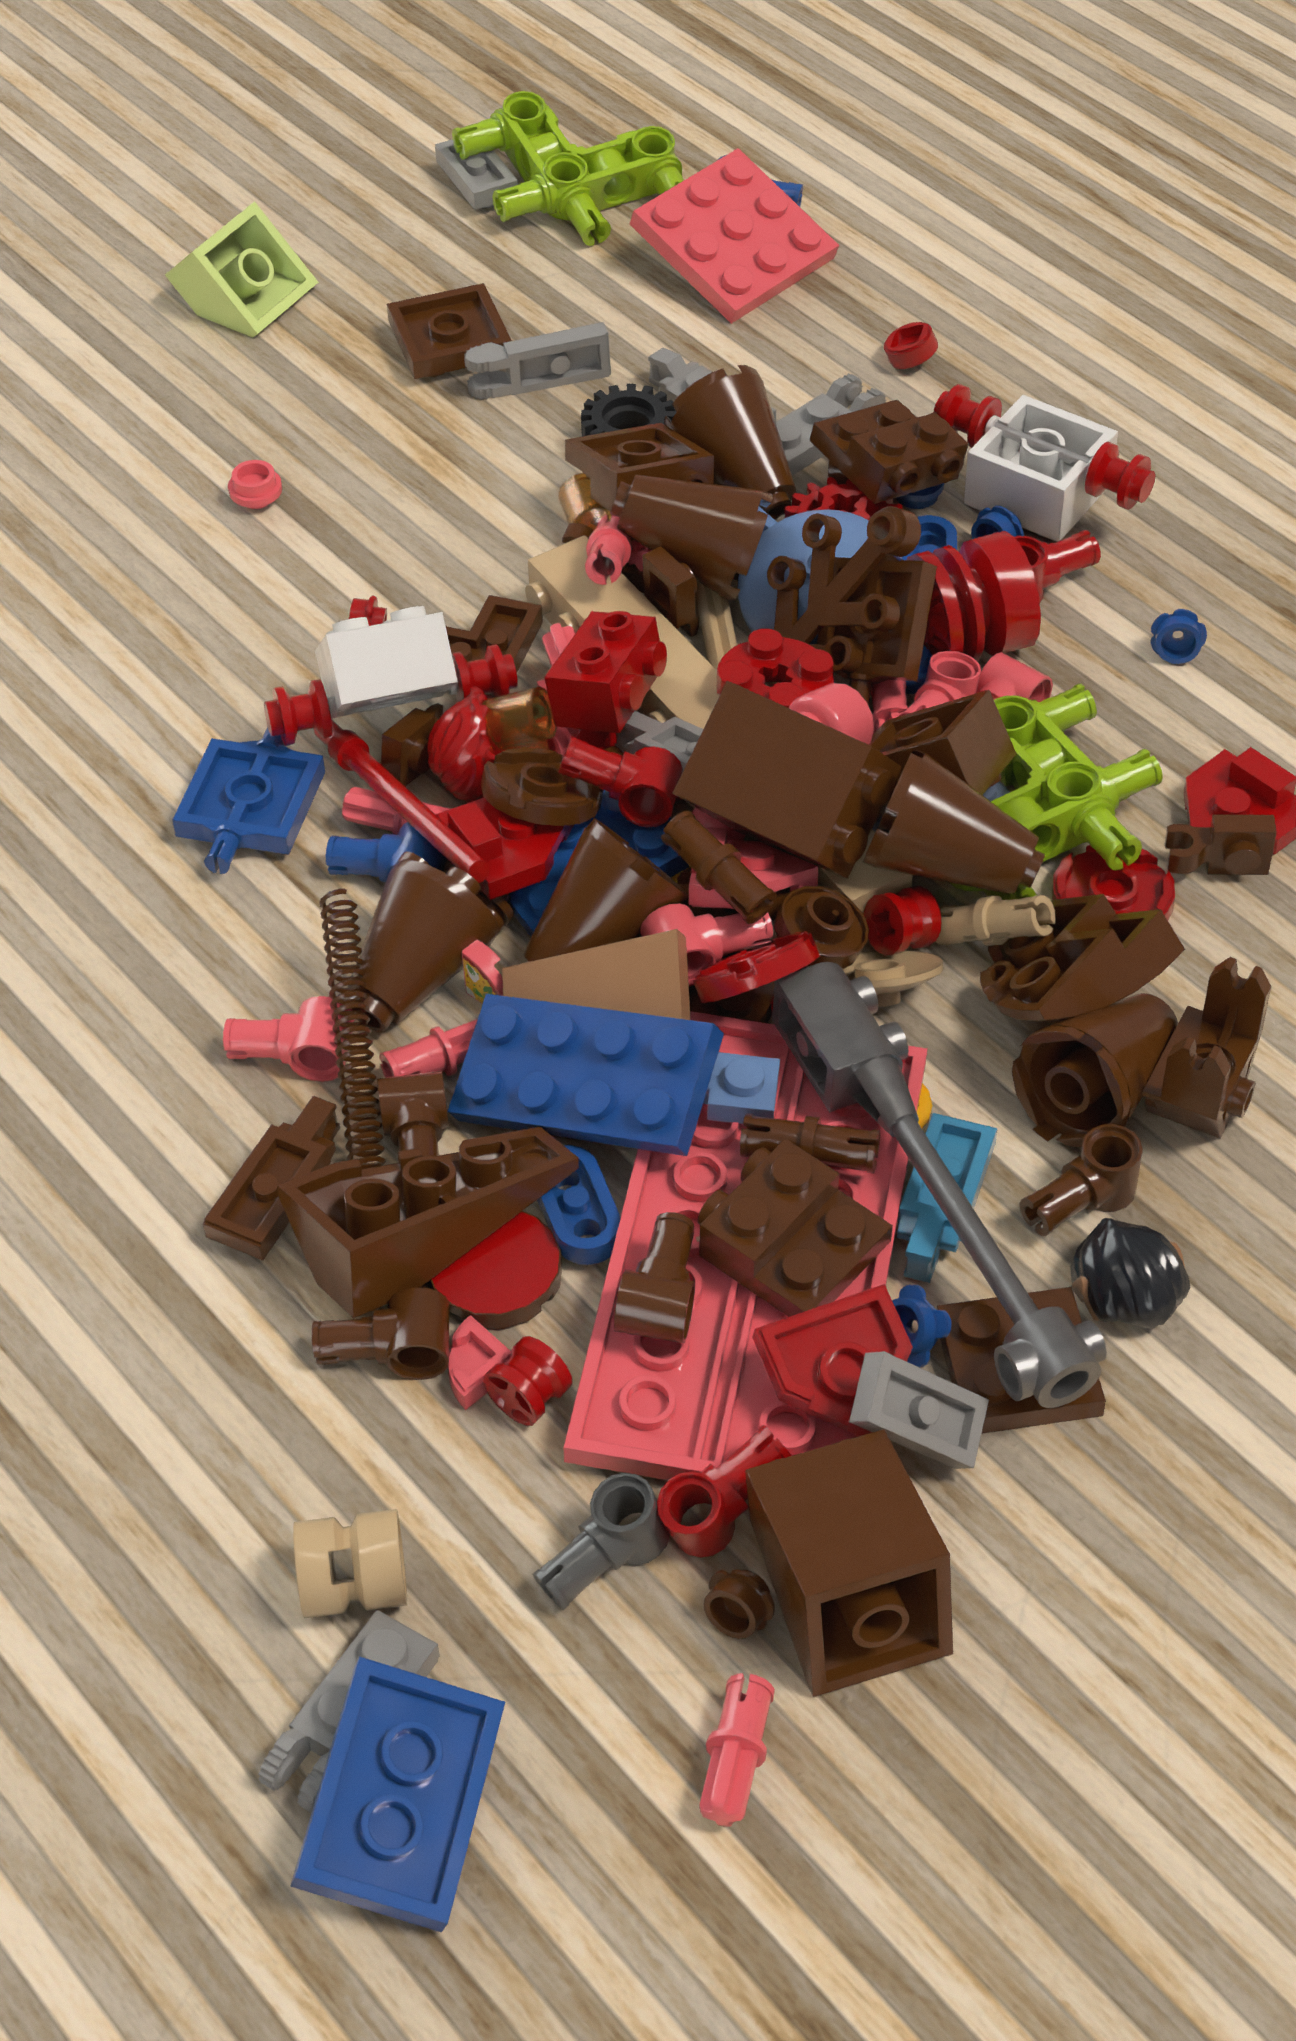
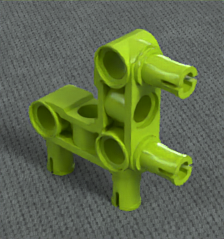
M514 92L506 97L503 102V108L496 109L490 115V119L452 130L453 144L462 160L483 152L500 149V151L506 153L524 180L519 185L503 190L498 189L493 192L494 209L497 215H500L502 222L528 213L541 211V213L549 214L556 219L571 221L580 234L582 241L588 246L594 245L595 239L598 243L605 241L611 233V225L600 212L601 210L653 194L661 195L684 181L682 177V163L674 153L675 139L668 130L662 127L648 126L619 134L615 140L592 147H577L576 144H570L559 129V119L552 109L545 103L543 98L533 92Z
M1080 683L1041 702L1028 700L1016 695L996 698L994 702L1016 751L1015 757L1000 773L1002 776L1001 781L1005 786L1013 785L1016 790L991 802L1039 837L1035 849L1045 853L1043 862L1085 842L1089 843L1101 855L1112 870L1123 869V862L1119 857L1128 866L1135 862L1142 850L1141 841L1117 820L1115 810L1118 808L1119 802L1151 786H1157L1162 782V770L1155 756H1150V751L1142 749L1137 754L1107 767L1096 766L1063 732L1085 720H1091L1096 717L1097 708L1094 698L1089 690H1085V686ZM949 882L957 889L983 891L986 896H1000L1002 900L1037 896L1032 887L1028 888L1021 884L1018 885L1015 893L1012 895Z

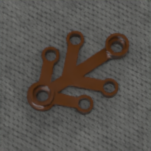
M889 506L874 513L867 524L868 539L834 579L835 552L842 535L841 525L836 518L819 513L808 517L802 528L803 541L808 547L812 548L807 610L798 620L799 589L806 580L805 565L802 561L787 556L774 558L767 570L768 583L773 589L777 590L774 630L778 631L782 637L799 640L816 649L828 652L833 658V671L842 673H853L856 671L863 660V648L857 640L835 636L826 645L810 644V642L823 627L865 626L869 629L887 632L896 626L900 617V607L894 598L880 594H871L863 602L846 601L886 554L904 557L910 554L918 545L921 536L919 519L914 513L904 509ZM824 525V535L821 539H819L820 530ZM789 567V576L784 581L785 571ZM882 605L883 613L881 618L877 621V611L878 608ZM846 647V656L841 663L840 655L843 648Z

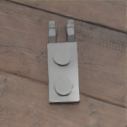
M604 322L505 342L503 346L492 342L481 344V346L476 345L473 348L470 347V350H466V354H464L465 367L468 368V371L471 370L472 373L477 372V374H473L467 380L468 393L471 394V397L481 400L488 399L489 397L496 398L510 394L516 395L585 382L611 375L609 337Z
M848 373L843 378L835 380L826 395L822 393L778 420L776 425L792 476L824 456L809 441L815 422L885 403L887 400H885L886 396L884 393L876 388H871L866 393H861L863 387L861 379Z
M378 1610L371 1616L290 1723V1730L282 1733L274 1744L273 1749L264 1758L262 1766H260L261 1770L258 1774L260 1775L258 1780L275 1791V1789L279 1790L281 1786H284L285 1782L289 1780L292 1773L294 1774L310 1751L320 1755L321 1757L314 1765L312 1772L308 1773V1776L303 1781L301 1789H299L300 1793L297 1796L299 1806L311 1813L354 1666L359 1656L424 1677L428 1676L440 1657L436 1642Z

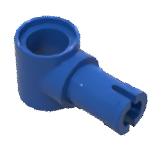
M408 822L403 824L398 834H384L381 839L331 836L326 847V865L329 866L328 872L330 875H371L379 877L382 882L387 881L389 872L403 852H412L423 858L430 866L443 872L447 859Z

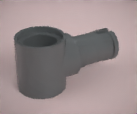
M621 1473L612 1475L602 1481L593 1492L591 1498V1515L578 1526L581 1533L553 1559L549 1560L532 1574L542 1590L550 1599L553 1598L555 1604L560 1609L564 1610L567 1608L569 1603L610 1567L618 1570L623 1564L640 1565L649 1563L660 1556L667 1547L670 1533L658 1515L657 1498L647 1480L639 1475ZM635 1513H642L641 1516L631 1524L623 1526L619 1525L621 1521L627 1516Z

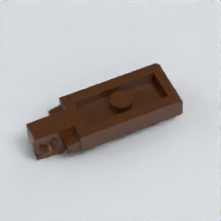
M312 1096L293 1125L285 1122L279 1127L270 1125L204 1218L203 1228L206 1238L262 1261L265 1259L290 1223L278 1197L277 1185L326 1167L331 1163V1159L336 1151L333 1139L340 1129V1123L337 1122L335 1112L336 1104Z

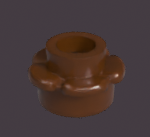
M735 1569L730 1574L725 1570H720L711 1577L709 1581L710 1592L704 1599V1611L716 1629L729 1637L745 1639L750 1637L756 1630L759 1631L766 1627L767 1620H771L774 1616L775 1604L770 1595L768 1585L759 1575L749 1570Z

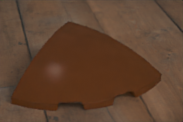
M1104 894L1050 900L1055 910V924H1039L1050 925L1053 928L1052 932L1047 936L1009 938L1002 945L988 946V952L995 963L988 967L987 970L980 972V983L988 1000L993 1002L1000 1012L1006 1016L1028 1021L1076 1017L1105 1008L1135 993L1160 975L1185 948L1161 909L1116 914Z

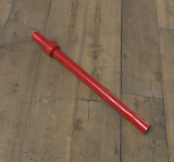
M332 719V737L322 738L314 728L315 735L328 747L329 756L342 769L354 771L456 868L471 875L478 883L483 882L489 876V863L371 756L367 743L352 730H343Z

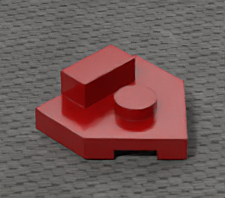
M1252 747L1248 748L1238 757L1224 749L1186 777L1184 803L1185 810H1187L1188 825L1193 827H1210L1212 815H1274L1277 833L1273 854H1277L1296 839V795H1294L1296 776Z
M484 797L436 814L489 863L490 874L479 884L490 900L546 880L554 865V855L560 843L567 840L574 826L541 825L516 819L494 808Z
M885 1284L755 1328L752 1336L779 1401L857 1436L872 1433L849 1422L865 1353L884 1351L907 1362L913 1348Z

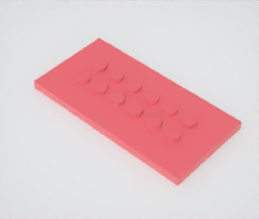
M690 1011L691 1020L714 1023L724 1033L719 1052L780 1059L774 1118L804 1122L806 1116L820 1117L822 1125L869 1131L873 1129L880 1130L878 1158H875L877 1166L874 1174L862 1170L829 1167L840 1174L838 1190L893 1225L891 1242L836 1300L883 1284L886 1286L909 1161L908 1156L896 1137L886 1132L859 1103L829 1113L775 1024ZM908 1046V1057L902 1060V1073L917 1112L928 1048ZM708 1104L702 1105L687 1156L642 1149L637 1150L563 1447L564 1462L669 1480L679 1473L690 1471L700 1473L709 1464L717 1468L755 1435L762 1425H765L773 1433L774 1440L776 1438L780 1440L792 1456L835 1444L845 1439L859 1437L779 1401L752 1336L755 1328L779 1321L788 1316L699 1256V1241L697 1242L696 1237L700 1236L698 1215L701 1208L717 1190H723L730 1195L742 1183L740 1179L741 1172L750 1157L740 1155L741 1130L746 1129V1126L738 1122L707 1120ZM666 1212L685 1215L694 1223V1236L686 1270L689 1272L690 1281L695 1282V1295L691 1322L685 1343L614 1331L615 1308L622 1275L625 1270L635 1271L637 1264L646 1258L656 1218L659 1214Z

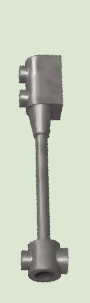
M833 962L818 963L775 980L772 1021L829 1113L859 1103L886 1132L896 1137L1014 1323V1326L1005 1336L1003 1345L997 1347L994 1352L996 1371L1005 1391L1015 1401H1020L1034 1395L1038 1403L1045 1408H1054L1068 1404L1085 1394L1099 1379L1101 1374L1099 1362L1104 1361L1107 1355L1105 1341L1100 1330L1090 1320L1074 1326L1066 1312L1060 1307H1046L1040 1310L1036 1307L919 1125V1117L902 1073V1060L908 1057L907 1040L897 1022L892 1021L879 1026L872 1014L878 1011V998L871 981L866 976L849 980L841 966Z

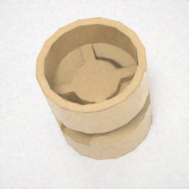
M397 1509L356 1514L351 1526L343 1527L335 1517L294 1522L293 1540L300 1607L304 1618L344 1614L350 1602L357 1600L367 1611L407 1606L404 1554ZM351 1549L354 1578L336 1580L333 1551Z

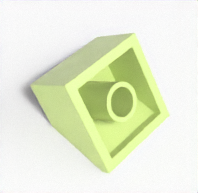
M255 201L165 274L197 316L252 338L319 283Z

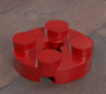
M769 628L754 630L749 634L747 642L734 646L721 658L717 667V694H721L726 681H729L789 708L796 698L834 683L833 658L824 650L816 649L799 640L782 637L776 630ZM766 682H778L772 687L765 685Z

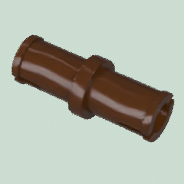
M690 811L679 813L667 824L663 830L665 834L661 835L662 842L670 846L697 872L696 881L705 890L710 891L714 889L742 916L747 924L757 922L768 913L774 905L773 900L777 898V894L741 862V853L732 844L727 843L723 845L696 820Z
M750 1113L745 1114L743 1126H746V1129L741 1130L740 1155L743 1157L751 1156L761 1147L772 1152L786 1138L827 1166L875 1173L877 1166L875 1158H878L880 1130L873 1129L869 1131L822 1125L821 1118L806 1116L804 1122L754 1116V1114Z

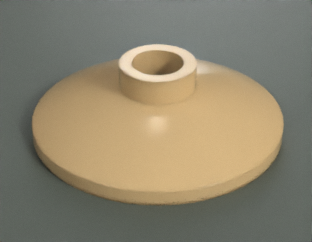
M905 950L902 953L886 956L877 951L862 952L851 966L844 968L843 971L849 980L866 976L876 991L878 1007L900 1003V991L921 985L939 975L943 971V960L937 955L919 951Z

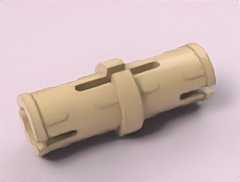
M1045 895L1015 900H1002L1000 896H984L977 900L976 903L958 906H939L941 916L946 917H942L941 932L936 943L951 945L969 941H983L982 944L985 946L1002 945L1009 938L1047 936L1052 932L1053 928L1050 925L1039 924H1055V910L1052 902Z

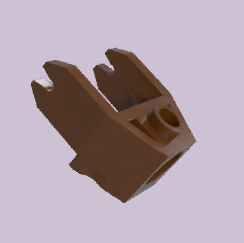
M1233 957L1227 958L1213 969L1208 981L1203 1011L1187 1006L1142 1092L1147 1112L1220 1139L1232 1115L1243 1118L1251 1102L1256 1082L1248 1079L1262 1034L1272 987L1263 969L1256 965L1248 978L1240 977L1237 973V959Z

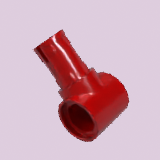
M1088 530L1080 531L1077 534L1071 535V537L1050 544L1040 542L1028 536H1015L1025 551L1033 570L1040 603L1043 600L1044 588L1055 585L1059 582L1060 577L1065 574L1093 566L1100 561L1101 551L1099 543L1094 536L1090 537L1091 533Z
M573 736L569 740L558 773L561 775L582 780L608 791V797L618 801L619 809L628 821L647 828L662 825L670 818L676 800V795L672 793L683 772L680 760L674 753L665 748L655 746L644 747L634 754L625 751L623 755H619L590 745L588 742Z
M762 1425L755 1435L717 1468L709 1464L700 1473L694 1471L679 1473L669 1479L660 1490L657 1500L658 1515L677 1546L688 1555L699 1558L714 1556L724 1550L732 1540L735 1520L748 1509V1505L745 1502L748 1499L746 1469L792 1456L778 1438L773 1439V1433L765 1425ZM703 1503L712 1505L711 1512L705 1521L694 1526L681 1525L683 1515L689 1508Z

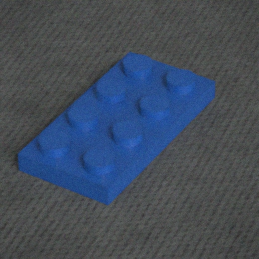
M486 994L447 1112L460 1122L512 1130L541 1127L551 1136L687 1156L724 1033L714 1023Z

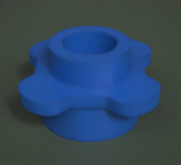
M906 1285L900 1290L899 1298L892 1301L913 1346L907 1362L922 1368L928 1364L930 1350L938 1339L949 1335L951 1331V1318L946 1311L936 1310L926 1300V1292L921 1286ZM913 1320H916L918 1323V1330L915 1333L912 1331Z

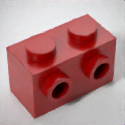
M625 611L610 613L590 612L544 677L555 727L612 733L621 732L634 711L641 707L644 696L656 678L663 674L666 667L667 649L665 643L660 641L656 617L631 615Z

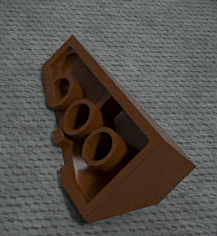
M536 1127L463 1140L459 1146V1152L439 1156H423L420 1148L399 1151L398 1163L361 1169L359 1159L336 1162L277 1185L278 1197L317 1285L354 1319L388 1304L391 1297L401 1290L423 1286L579 1169V1157L544 1129Z

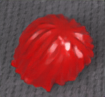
M475 686L470 688L471 692L466 698L446 710L436 721L429 735L427 747L429 754L428 764L432 772L440 778V782L456 798L467 802L483 798L481 781L483 769L487 761L494 763L495 755L505 750L525 748L524 744L521 743V739L517 738L515 728L509 727L506 722L502 721L503 714L495 711L485 693Z

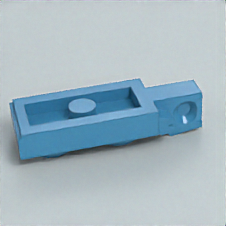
M933 1113L926 1136L974 1209L996 1144L997 1128ZM914 1167L899 1208L897 1238L909 1241L905 1253L907 1263L904 1277L930 1283L939 1259L940 1250L956 1252L961 1240Z

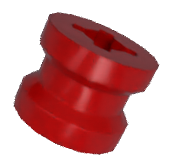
M921 886L904 888L897 894L889 892L874 895L868 900L864 909V917L869 928L868 940L877 952L885 956L902 953L908 947L915 949L931 946L937 941L941 932L942 918L937 901L928 889Z
M531 1336L522 1337L511 1349V1359L506 1364H495L483 1377L485 1389L494 1403L508 1417L525 1426H533L545 1413V1403L550 1398H560L573 1384L571 1373L561 1357L544 1342Z

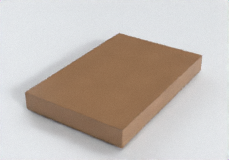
M678 929L502 968L503 996L691 1020L686 937Z

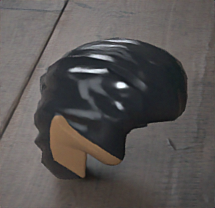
M1112 1218L1102 1219L1077 1247L1073 1258L1074 1261L1070 1266L1072 1290L1081 1302H1085L1089 1313L1096 1321H1121L1140 1328H1156L1158 1325H1164L1172 1316L1177 1307L1183 1302V1299L1187 1297L1191 1288L1189 1276L1185 1270L1183 1255L1175 1242L1168 1241L1164 1235L1147 1226L1130 1224Z

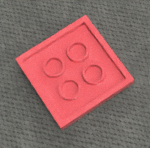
M739 148L633 211L630 225L731 324L833 260L839 248V244Z

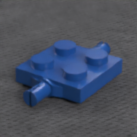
M268 726L262 739L259 741L233 742L211 738L172 819L176 837L212 842L213 845L204 860V864L213 873H217L218 868L220 874L227 873L237 849L240 848L289 855L324 777L323 755L298 752L286 747L281 735L271 737Z

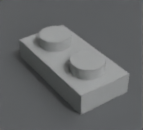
M453 140L435 144L437 163L474 210L494 207L492 195L495 190H503L518 185L516 177L494 150L462 160L459 157V153L457 154Z
M887 1352L865 1353L849 1422L870 1432L884 1429L891 1441L954 1469L974 1468L989 1400Z

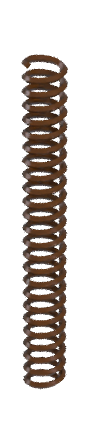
M344 888L328 892L321 898L319 904L322 908L321 918L324 920L322 929L325 931L323 935V940L326 942L324 951L327 953L325 960L329 965L327 974L330 976L328 980V985L331 987L329 997L332 999L330 1007L334 1011L331 1015L332 1020L335 1022L333 1031L337 1034L334 1038V1043L337 1045L335 1053L339 1057L336 1062L337 1067L340 1069L338 1078L342 1081L339 1085V1090L343 1092L340 1100L344 1104L341 1110L342 1114L346 1116L343 1120V1125L347 1128L344 1132V1137L348 1140L345 1147L350 1152L347 1160H353L354 1155L363 1157L359 1161L361 1169L382 1166L386 1163V1159L378 1156L385 1150V1147L376 1144L384 1137L379 1132H375L382 1127V1123L374 1120L381 1112L373 1108L379 1103V1099L372 1096L378 1091V1088L372 1085L377 1076L371 1073L376 1066L371 1061H368L374 1056V1052L368 1049L373 1044V1041L367 1038L372 1031L365 1026L370 1021V1018L364 1014L369 1009V1006L363 1003L368 998L367 994L362 992L366 987V983L360 980L365 975V972L359 969L364 963L358 957L362 953V949L356 946L361 941V938L356 935L360 927L355 924L359 917L353 912L357 908V904L351 900H338L326 906L328 898L339 894H346L347 889ZM341 905L351 906L347 909H332ZM339 917H352L349 920H333ZM341 928H354L353 930L345 932L335 931ZM344 939H354V941L347 943L337 942ZM348 950H354V951H356V952L350 953V954H338L339 952H342V951H348ZM345 962H357L353 965H339ZM348 973H357V974H358V975L350 976V977H343V976H341V975L348 974ZM334 980L340 981L336 985L334 984ZM347 985H360L353 988H342ZM351 996H360L357 999H344ZM337 1003L344 1004L340 1007H337ZM350 1008H362L360 1010L346 1011V1009ZM338 1014H340V1015H342V1016H344V1017L338 1019ZM354 1019H362L359 1022H347ZM339 1026L346 1027L341 1031L339 1030ZM354 1031H365L357 1034H348ZM342 1037L347 1040L341 1042L340 1038ZM354 1043H365L362 1045H350ZM342 1049L348 1050V1052L342 1054ZM358 1054H366L365 1056L361 1057H350ZM343 1061L351 1062L345 1066L343 1065ZM358 1066H368V1067H366V1068H360V1069L354 1068V1067H358ZM345 1072L352 1074L347 1076L346 1078L344 1077ZM359 1078H369L365 1080H355ZM348 1084L353 1087L346 1089L345 1085ZM360 1090H369L365 1092H355ZM347 1096L355 1097L354 1099L347 1101ZM368 1101H370V1103L356 1104V1103H360V1102H368ZM348 1108L357 1109L351 1113L348 1112ZM350 1119L358 1121L352 1125L349 1123ZM351 1131L356 1132V1133H360V1134H357V1135H355V1136L352 1137V1136H351ZM353 1143L361 1145L355 1149L352 1148Z

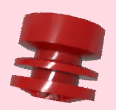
M1001 531L962 543L959 551L948 545L935 549L933 553L925 551L907 557V560L925 561L937 566L924 639V646L929 649L932 656L938 652L957 651L979 661L983 651L994 656L996 653H1008L1035 645L1040 634L1041 624L1039 593L1026 553L1013 535L1006 531Z

